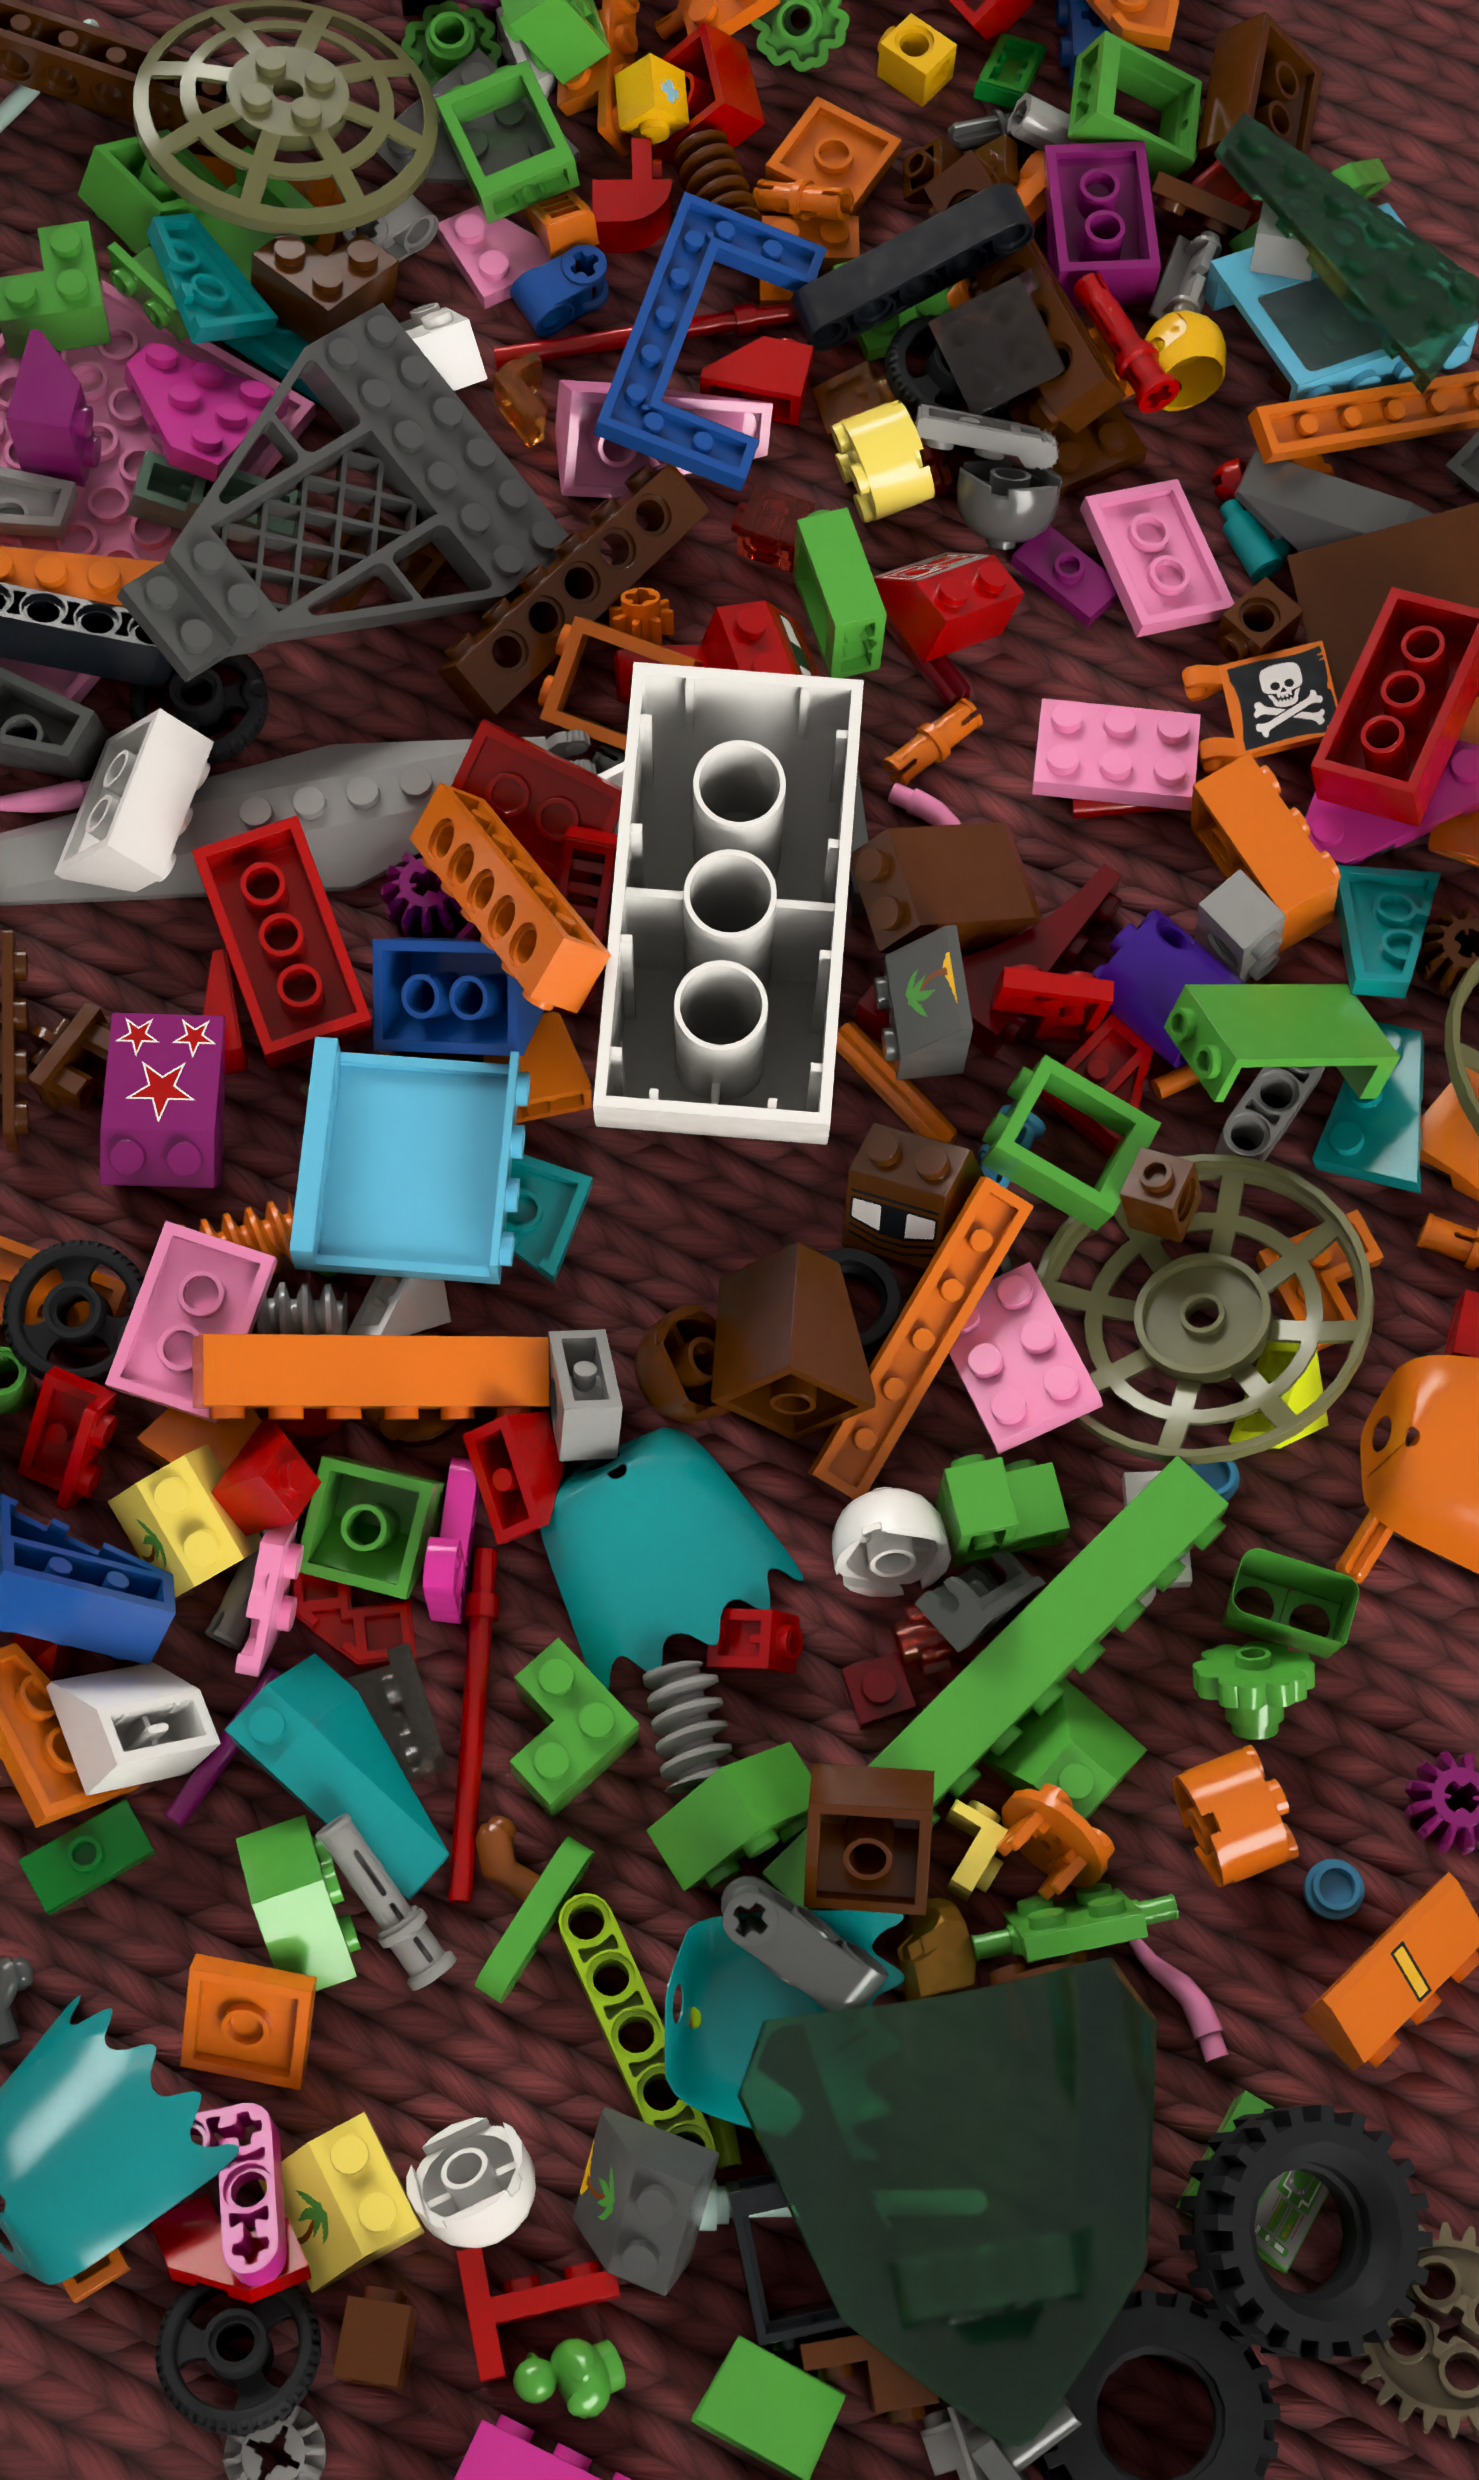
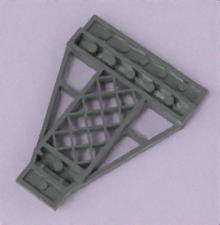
M382 302L303 349L169 550L164 562L121 587L117 598L186 683L226 657L254 653L270 643L473 611H488L501 599L506 598L510 602L519 594L522 589L518 586V582L534 567L543 564L547 568L558 557L553 551L554 548L568 534ZM299 377H301L345 433L315 452L304 450L275 414ZM265 434L290 467L230 503H222L219 497L258 438ZM337 465L336 481L318 477ZM347 467L373 473L372 489L347 484ZM383 481L394 495L382 492ZM298 488L296 505L279 501V499ZM308 491L334 497L333 513L306 507ZM344 500L369 505V522L343 516ZM380 508L406 514L404 531L379 525ZM258 512L256 529L238 525ZM268 515L295 521L293 538L266 532ZM309 524L330 529V545L325 546L304 541V525ZM341 532L367 538L366 555L340 549ZM227 539L255 545L253 563L236 559L226 547ZM377 541L389 543L377 550ZM432 541L472 592L423 599L396 566V563ZM264 548L291 554L290 571L263 565ZM301 556L327 562L326 580L300 574ZM338 565L349 568L337 575ZM376 576L384 582L400 602L315 615ZM261 581L288 587L287 604L270 601L260 589ZM298 590L310 592L297 600Z

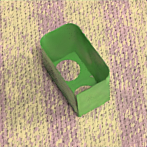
M1254 1548L1244 1554L1235 1572L1221 1626L1328 1659L1347 1643L1359 1598V1587L1356 1581L1348 1575L1265 1549ZM1250 1586L1265 1590L1271 1596L1274 1604V1611L1270 1620L1241 1611L1234 1603L1236 1594L1243 1588ZM1303 1604H1313L1322 1608L1330 1621L1328 1635L1322 1637L1290 1627L1289 1619L1293 1610Z
M738 2335L695 2410L691 2421L794 2480H810L846 2395Z

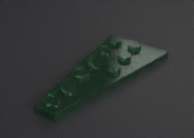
M1244 112L1220 142L1214 153L1215 157L1252 199L1264 200L1279 217L1275 226L1287 239L1295 236L1309 252L1306 258L1308 264L1356 319L1368 320L1384 338L1380 344L1381 348L1391 359L1400 356L1415 374L1410 381L1423 394L1479 315V279L1438 251L1433 245L1427 243L1396 221L1391 215L1385 213L1354 191L1349 185L1343 183L1312 161L1306 154L1301 153L1270 131L1264 124L1259 123Z

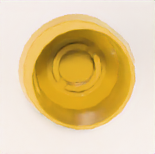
M1189 310L1173 311L1153 324L1144 340L1156 346L1159 351L1158 361L1165 372L1174 375L1182 386L1174 400L1162 408V410L1170 412L1181 411L1196 406L1208 399L1221 386L1226 372V343L1218 325L1208 316Z

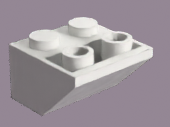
M431 303L410 311L412 319L400 323L453 391L488 379L468 318L447 307L440 308L439 303Z
M154 1662L150 1663V1665L143 1664L51 1681L46 1686L86 1796L189 1774L221 1744L200 1689Z

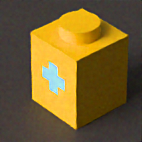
M649 53L615 74L620 129L638 138H651L652 145L654 146L667 140L669 136L689 125L685 71Z

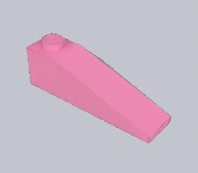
M559 380L555 438L560 488L563 496L610 498L613 496L617 498L628 490L624 482L640 467L649 463L654 468L665 463L593 435L612 383ZM666 389L662 402L757 438L760 441L753 459L768 455L773 409L772 402ZM676 467L683 476L693 474Z

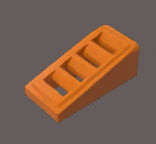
M571 189L522 210L553 259L564 254L572 247L581 244L592 246L599 244L593 212Z

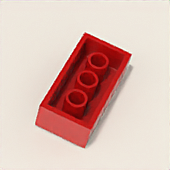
M1391 587L1311 763L1317 799L1413 826H1420L1479 692L1478 608Z
M296 815L191 850L268 1069L272 1070L313 1056L315 1037L338 1038L339 1046L373 1035L371 1016L298 816Z

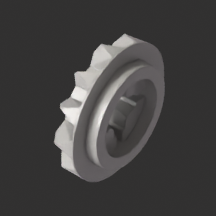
M296 2405L294 2410L284 2419L275 2422L276 2424L264 2430H257L254 2433L244 2435H227L222 2460L228 2479L260 2480L264 2472L262 2467L265 2459L257 2453V2449L249 2445L252 2440L257 2443L262 2441L272 2443L277 2435L282 2434L284 2427L287 2426L289 2428L285 2435L287 2440L284 2450L292 2455L291 2459L299 2462L300 2465L298 2469L291 2465L287 2467L276 2465L271 2474L267 2473L265 2480H320L326 2463V2442L322 2429L316 2419L304 2408Z

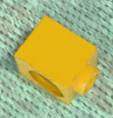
M910 13L897 27H889L880 38L877 46V51L879 52L877 76L923 107L953 78L957 44Z

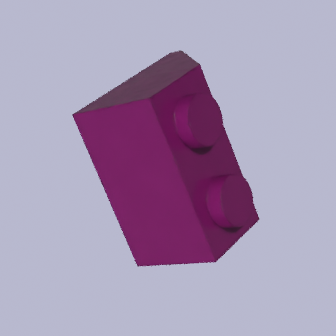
M30 329L6 414L7 425L21 471L75 482L76 486L85 487L90 467L97 468L101 457V438L95 436L93 431V408L86 404L81 382L42 331Z

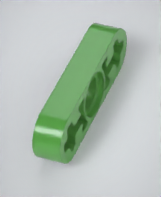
M570 1836L564 1840L487 1960L476 1980L475 1988L500 2004L507 1998L560 1915V1910L565 1902L570 1899L588 1870L595 1855L594 1851Z

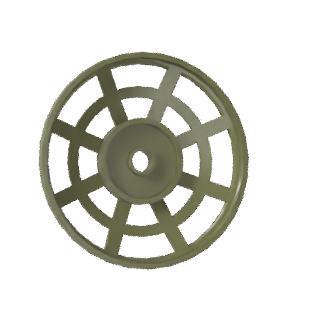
M285 0L241 1L214 7L189 17L166 32L149 50L139 67L133 88L134 128L139 146L155 172L168 187L190 204L215 218L247 229L271 234L309 236L337 233L363 226L387 215L408 200L423 183L434 160L439 132L438 110L431 87L418 65L399 45L379 30L355 17L323 6ZM272 16L298 18L308 21L303 23L289 20H263L243 23L240 19ZM213 25H217L223 30L202 43L191 55L188 62L160 61L172 47L194 33ZM331 26L362 39L376 47L389 57L390 60H374L353 41L327 28ZM291 32L298 33L300 36L295 47H266L256 34ZM321 40L344 50L358 62L335 67L330 61L316 54ZM232 41H235L247 54L236 62L233 67L205 63L215 51ZM387 77H409L423 102L424 126L422 135L393 120L395 113L394 96ZM181 79L180 104L187 123L161 138L154 127L149 109L150 80ZM372 79L379 97V112L349 101L348 84ZM202 81L226 85V104L202 114L196 99V82ZM291 95L296 97L293 102H285L277 97ZM347 120L371 129V132L362 142L343 154L334 141V138L343 130ZM233 123L243 135L257 143L254 154L246 153L233 146L215 131ZM387 137L415 152L411 161L394 179L380 189L364 196L351 170L373 157L384 145ZM199 140L208 150L223 161L248 172L240 198L225 193L201 180L184 167L174 155ZM315 149L322 161L308 163L274 161L278 150L296 152ZM332 177L344 200V203L314 208H288L261 204L268 178L285 181H311Z
M1225 1154L1182 1156L1178 1158L1195 1163L1199 1181H1221L1216 1212L1195 1213L1186 1234L1212 1232L1209 1253L1190 1254L1172 1260L1160 1244L1169 1239L1129 1228L1121 1201L1113 1216L1129 1241L1123 1244L1105 1263L1095 1279L1091 1291L1058 1282L1062 1270L1074 1250L1092 1230V1228L1071 1216L1060 1226L1044 1251L1036 1274L1052 1304L1085 1313L1086 1344L1092 1363L1097 1370L1089 1375L1099 1394L1111 1390L1120 1400L1134 1410L1154 1419L1165 1421V1425L1156 1446L1135 1441L1114 1432L1090 1413L1074 1420L1101 1441L1131 1455L1163 1463H1170L1178 1455L1186 1464L1200 1465L1233 1461L1266 1451L1297 1435L1322 1416L1346 1390L1363 1360L1372 1333L1375 1300L1370 1264L1360 1237L1344 1212L1321 1189L1296 1173L1267 1161ZM1244 1183L1263 1187L1288 1197L1311 1212L1321 1224L1295 1245L1289 1238L1271 1226L1249 1217L1240 1216ZM1235 1236H1245L1262 1243L1281 1258L1257 1275L1248 1265L1232 1257ZM1335 1241L1338 1242L1345 1253L1355 1280L1358 1303L1356 1320L1323 1321L1322 1292L1310 1263ZM1141 1256L1153 1275L1142 1287L1137 1300L1109 1296L1121 1274L1134 1260ZM1293 1276H1296L1305 1297L1306 1321L1273 1319L1269 1294ZM1209 1308L1218 1312L1217 1320L1208 1327L1198 1328L1188 1323L1190 1316L1199 1309ZM1103 1318L1133 1323L1141 1348L1112 1363L1104 1344ZM1268 1342L1300 1344L1288 1367L1271 1384H1268L1252 1365L1261 1356ZM1352 1343L1347 1359L1335 1380L1315 1402L1296 1415L1280 1397L1289 1391L1304 1374L1316 1353L1318 1344ZM1155 1367L1165 1375L1178 1380L1172 1404L1169 1406L1145 1397L1131 1387L1127 1381ZM1233 1378L1249 1397L1224 1407L1203 1410L1195 1409L1202 1384ZM1260 1410L1275 1427L1263 1435L1231 1445L1202 1449L1182 1448L1190 1425L1204 1426L1227 1423L1249 1416Z

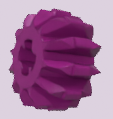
M405 851L402 856L403 867L389 865L386 872L389 883L384 884L381 888L382 901L388 905L385 909L388 920L391 924L401 922V931L406 937L420 929L422 930L423 938H432L433 930L440 929L451 938L454 932L453 921L467 923V920L460 914L462 907L456 899L441 889L442 881L436 873L422 864V858L415 859Z
M1448 1751L1441 1752L1436 1758V1766L1423 1761L1416 1768L1420 1780H1411L1405 1786L1404 1792L1412 1799L1418 1801L1409 1805L1404 1810L1405 1817L1423 1819L1424 1824L1418 1828L1415 1834L1420 1840L1427 1838L1432 1832L1437 1834L1436 1850L1438 1852L1445 1853L1455 1842L1458 1850L1463 1855L1470 1854L1475 1849V1840L1479 1842V1773L1474 1771L1475 1757L1473 1753H1466L1457 1765L1453 1756ZM1458 1794L1462 1797L1465 1804L1453 1812L1447 1806L1446 1801Z

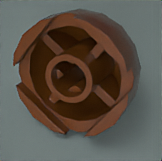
M701 1304L684 1305L667 1313L645 1331L635 1353V1375L639 1389L648 1403L661 1415L685 1423L714 1419L730 1412V1410L711 1402L716 1320L710 1314L702 1312L709 1307Z

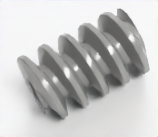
M279 1282L274 1297L267 1298V1295L265 1296L252 1334L347 1335V1291L342 1300H336L331 1284H325L319 1300H314L309 1284L302 1283L296 1299H290L286 1283Z
M700 1661L670 1663L652 1669L643 1675L644 1686L650 1690H655L647 1698L648 1709L655 1713H660L651 1721L652 1731L659 1736H665L655 1745L657 1756L663 1759H670L660 1767L661 1779L674 1783L664 1791L668 1794L692 1792L715 1771L723 1767L718 1765L717 1759L732 1752L731 1744L713 1742L712 1736L724 1731L728 1726L727 1721L709 1719L708 1713L723 1706V1700L719 1697L704 1695V1690L719 1683L718 1675L700 1673L699 1667L703 1665V1662Z

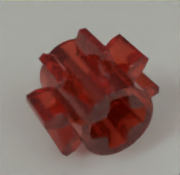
M914 1603L902 1606L906 1620L892 1624V1632L903 1666L917 1663L919 1672H923L924 1676L950 1669L951 1664L948 1654L957 1652L956 1649Z

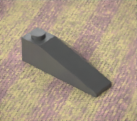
M1255 451L1251 456L1234 494V497L1278 540H1287L1298 552L1434 515L1413 502L1286 460L1264 464L1258 451Z

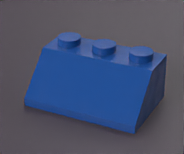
M417 937L372 939L373 1050L510 1056V1052L515 1051L519 1052V1056L524 1055L544 1010L533 1005L523 997V987L517 979L507 974L501 968L503 962L495 951L483 944L480 939Z

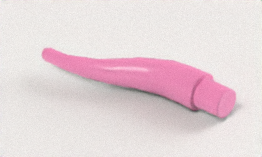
M75 780L0 796V811L53 813L80 808L91 780L85 782Z
M897 782L894 784L889 794L888 802L905 809L907 814L918 817L933 826L961 824L960 820L943 802L918 788L913 790Z
M1142 1939L1128 1941L1138 1961L1147 1972L1181 2005L1189 2023L1193 2040H1198L1205 2062H1212L1228 2056L1229 2054L1221 2035V2031L1224 2030L1209 1998L1188 1975L1158 1957Z

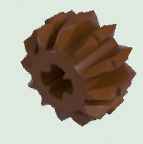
M1469 907L1462 910L1458 918L1449 911H1446L1440 915L1436 924L1427 926L1422 937L1423 944L1420 946L1416 962L1425 965L1422 971V981L1437 980L1439 982L1437 987L1438 997L1447 993L1449 989L1455 991L1463 974L1479 959V921L1473 919ZM1460 953L1466 954L1469 958L1462 956ZM1479 983L1471 991L1478 998Z

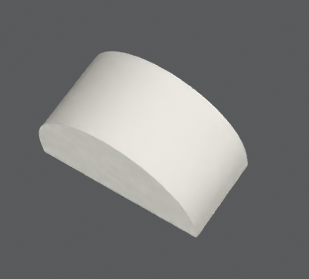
M634 662L607 947L611 956L606 963L593 1100L594 1120L597 1127L827 1145L831 1123L864 680Z

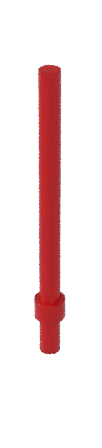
M753 302L732 305V311L694 316L685 339L734 331L736 336L755 334L759 327L796 322V318L791 309L790 302L754 307ZM633 326L495 347L493 349L496 368L625 349Z
M476 1548L474 1550L472 1590L470 1593L465 1594L463 1618L469 1621L448 1891V1902L457 1904L472 1903L476 1854L475 1839L478 1827L492 1624L499 1621L500 1596L495 1594L498 1551L492 1548Z

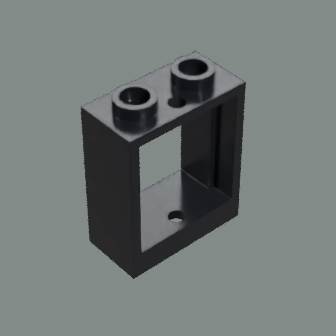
M776 2171L725 2182L754 2333L759 2346L771 2344L773 2351H785L799 2348V2344L808 2343V2335L832 2330L835 2337H847L866 2332L865 2329L844 2314L837 2298L768 2313L749 2215L789 2207L792 2204Z

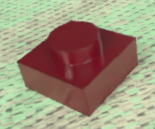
M893 1652L841 1670L840 1675L859 1729L915 1712L917 1706L898 1652Z

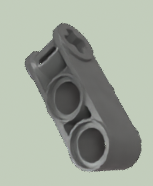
M743 1876L734 1879L726 1886L721 1896L722 1924L726 1935L734 1943H737L762 1961L781 1980L805 1992L822 2009L837 2020L851 2025L889 1974L882 1964L858 1945L843 1939L817 1915L800 1905H796L764 1880L755 1876ZM755 1903L759 1904L761 1916L757 1917L749 1913L743 1920L739 1918V1905L750 1909Z

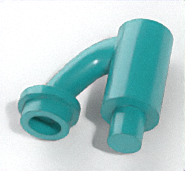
M1237 499L1225 502L1219 509L1226 521L1222 531L1253 582H1260L1265 577H1272L1282 568L1284 560L1290 554L1293 546L1287 540H1278L1276 537L1271 540L1262 524L1248 510H1243Z

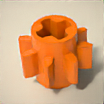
M645 587L632 588L622 593L621 606L609 607V626L656 645H662V635H674L675 633L674 610H670L668 599L660 600L658 591Z

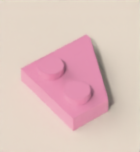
M298 1521L268 1529L260 1542L254 1581L245 1616L252 1618L250 1635L242 1652L237 1656L235 1673L259 1677L281 1632H290L297 1609V1597L288 1596L290 1579L296 1580L298 1578L304 1553V1545L295 1543Z

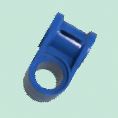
M581 244L572 247L564 254L542 266L532 268L520 275L510 289V296L538 336L548 337L554 335L568 324L592 311L598 310L606 303L609 297V285L605 278L607 274V259L604 253L595 246ZM577 260H578V263H579V270H578V271H576V261H577ZM595 286V296L593 297L592 287Z

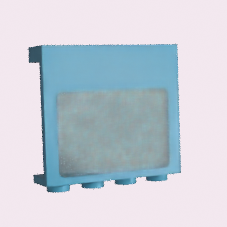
M1389 203L1322 224L1321 229L1331 230L1325 262L1314 260L1310 281L1250 271L1254 247L1210 261L1204 296L1205 300L1213 311L1235 304L1291 384L1288 402L1412 382L1445 369H1454L1470 360L1479 324Z

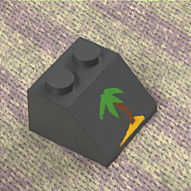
M947 925L885 955L882 976L874 977L877 1010H886L889 1027L882 1028L881 1030L883 1056L885 1061H894L897 1080L962 1074L964 1071L973 1024L957 925Z
M605 2107L600 2114L573 2221L608 2273L666 2296L691 2261L720 2153Z

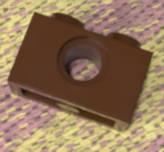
M365 2286L363 2298L347 2296L333 2372L334 2377L343 2382L406 2392L420 2315L413 2306L406 2305L408 2296L403 2295L401 2291L374 2286Z

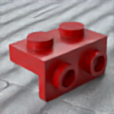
M54 1366L44 1376L17 1473L60 1491L56 1507L67 1512L82 1497L90 1498L100 1482L103 1466L98 1465L97 1461L101 1449L108 1445L117 1426L118 1417L112 1415L118 1392Z

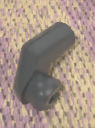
M21 1956L12 1960L8 1957L0 1959V2050L9 2048L21 2041L11 2004L17 1990H25L32 1984L34 1979L31 1963Z

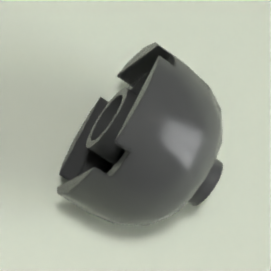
M987 458L967 460L964 462L963 469L960 467L957 485V508L961 519L975 534L986 538L985 543L988 546L1004 550L1014 549L1017 542L1031 540L1044 532L1053 521L1059 504L1062 477L1049 468L1047 470L1041 469V471L1038 467L1035 469L1029 468L1028 472L1012 468L1013 459L1010 458L1002 460Z

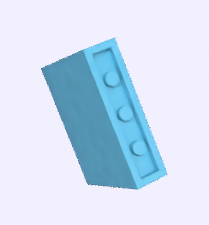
M315 1037L289 1249L294 1268L298 1270L500 1285L502 1266H512L514 1258L515 1232L506 1231L507 1212H518L520 1178H511L512 1160L523 1159L525 1145V1125H516L518 1106H528L530 1095V1073L521 1072L519 1052H510L509 1064L341 1052L338 1038Z

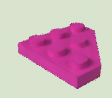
M151 341L127 361L125 366L124 382L130 393L136 392L140 399V412L152 434H158L162 440V453L168 464L214 483L275 393V390H272L263 382L247 380L224 371L221 366L215 363L199 361L177 352L175 348L169 345L156 344ZM288 395L275 413L280 420L287 415ZM262 434L258 438L255 445L265 436V434Z
M1457 740L1419 827L1319 800L1315 791L1305 817L1311 832L1309 839L1319 853L1323 850L1327 851L1336 865L1358 866L1365 863L1366 857L1392 845L1395 849L1434 831V826L1460 814L1465 817L1478 811L1479 745Z

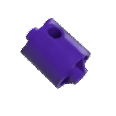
M1158 909L1151 911L1138 928L1130 923L1121 930L1110 945V949L1115 953L1113 958L1107 965L1105 963L1100 965L1092 973L1098 979L1114 981V998L1108 1011L1113 1013L1175 1069L1188 1063L1164 1029V1025L1185 984H1246Z

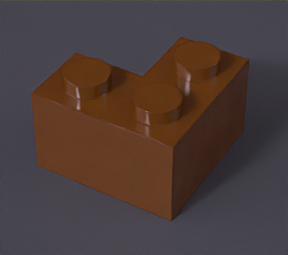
M359 233L326 257L297 235H278L252 253L251 285L279 317L278 320L311 344L382 302L388 309L394 306L399 260L362 233Z

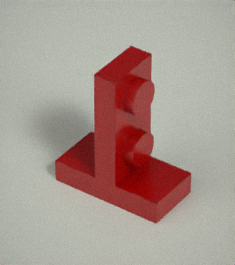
M467 2248L456 2251L479 2377L483 2384L508 2378L499 2326L621 2299L617 2276L603 2271L600 2261H592L565 2268L566 2280L541 2285L539 2275L509 2280L502 2283L504 2294L492 2296L483 2248Z

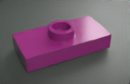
M1050 525L1044 532L1023 544L1012 555L1011 565L1086 627H1089L1119 599L1108 572Z

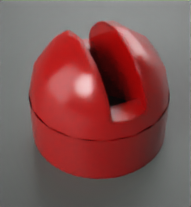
M1242 457L1220 465L1212 476V484L1217 485L1214 493L1222 501L1227 502L1228 500L1236 499L1234 494L1247 468Z

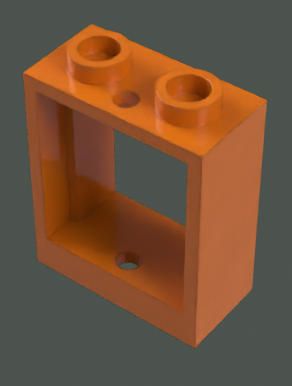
M575 616L572 625L565 624L559 635L555 654L561 656L555 675H548L541 687L538 705L542 706L543 710L540 719L569 730H584L586 734H589L590 738L626 751V734L563 711L588 637L597 638L667 665L702 667L703 661L589 619Z

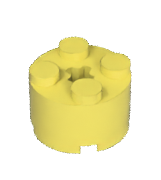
M898 400L885 403L830 426L834 442L839 453L835 454L837 467L845 484L852 481L858 492L853 495L854 502L864 524L934 498L935 490L929 465L923 467L919 451L924 448L916 427L902 402L898 403Z

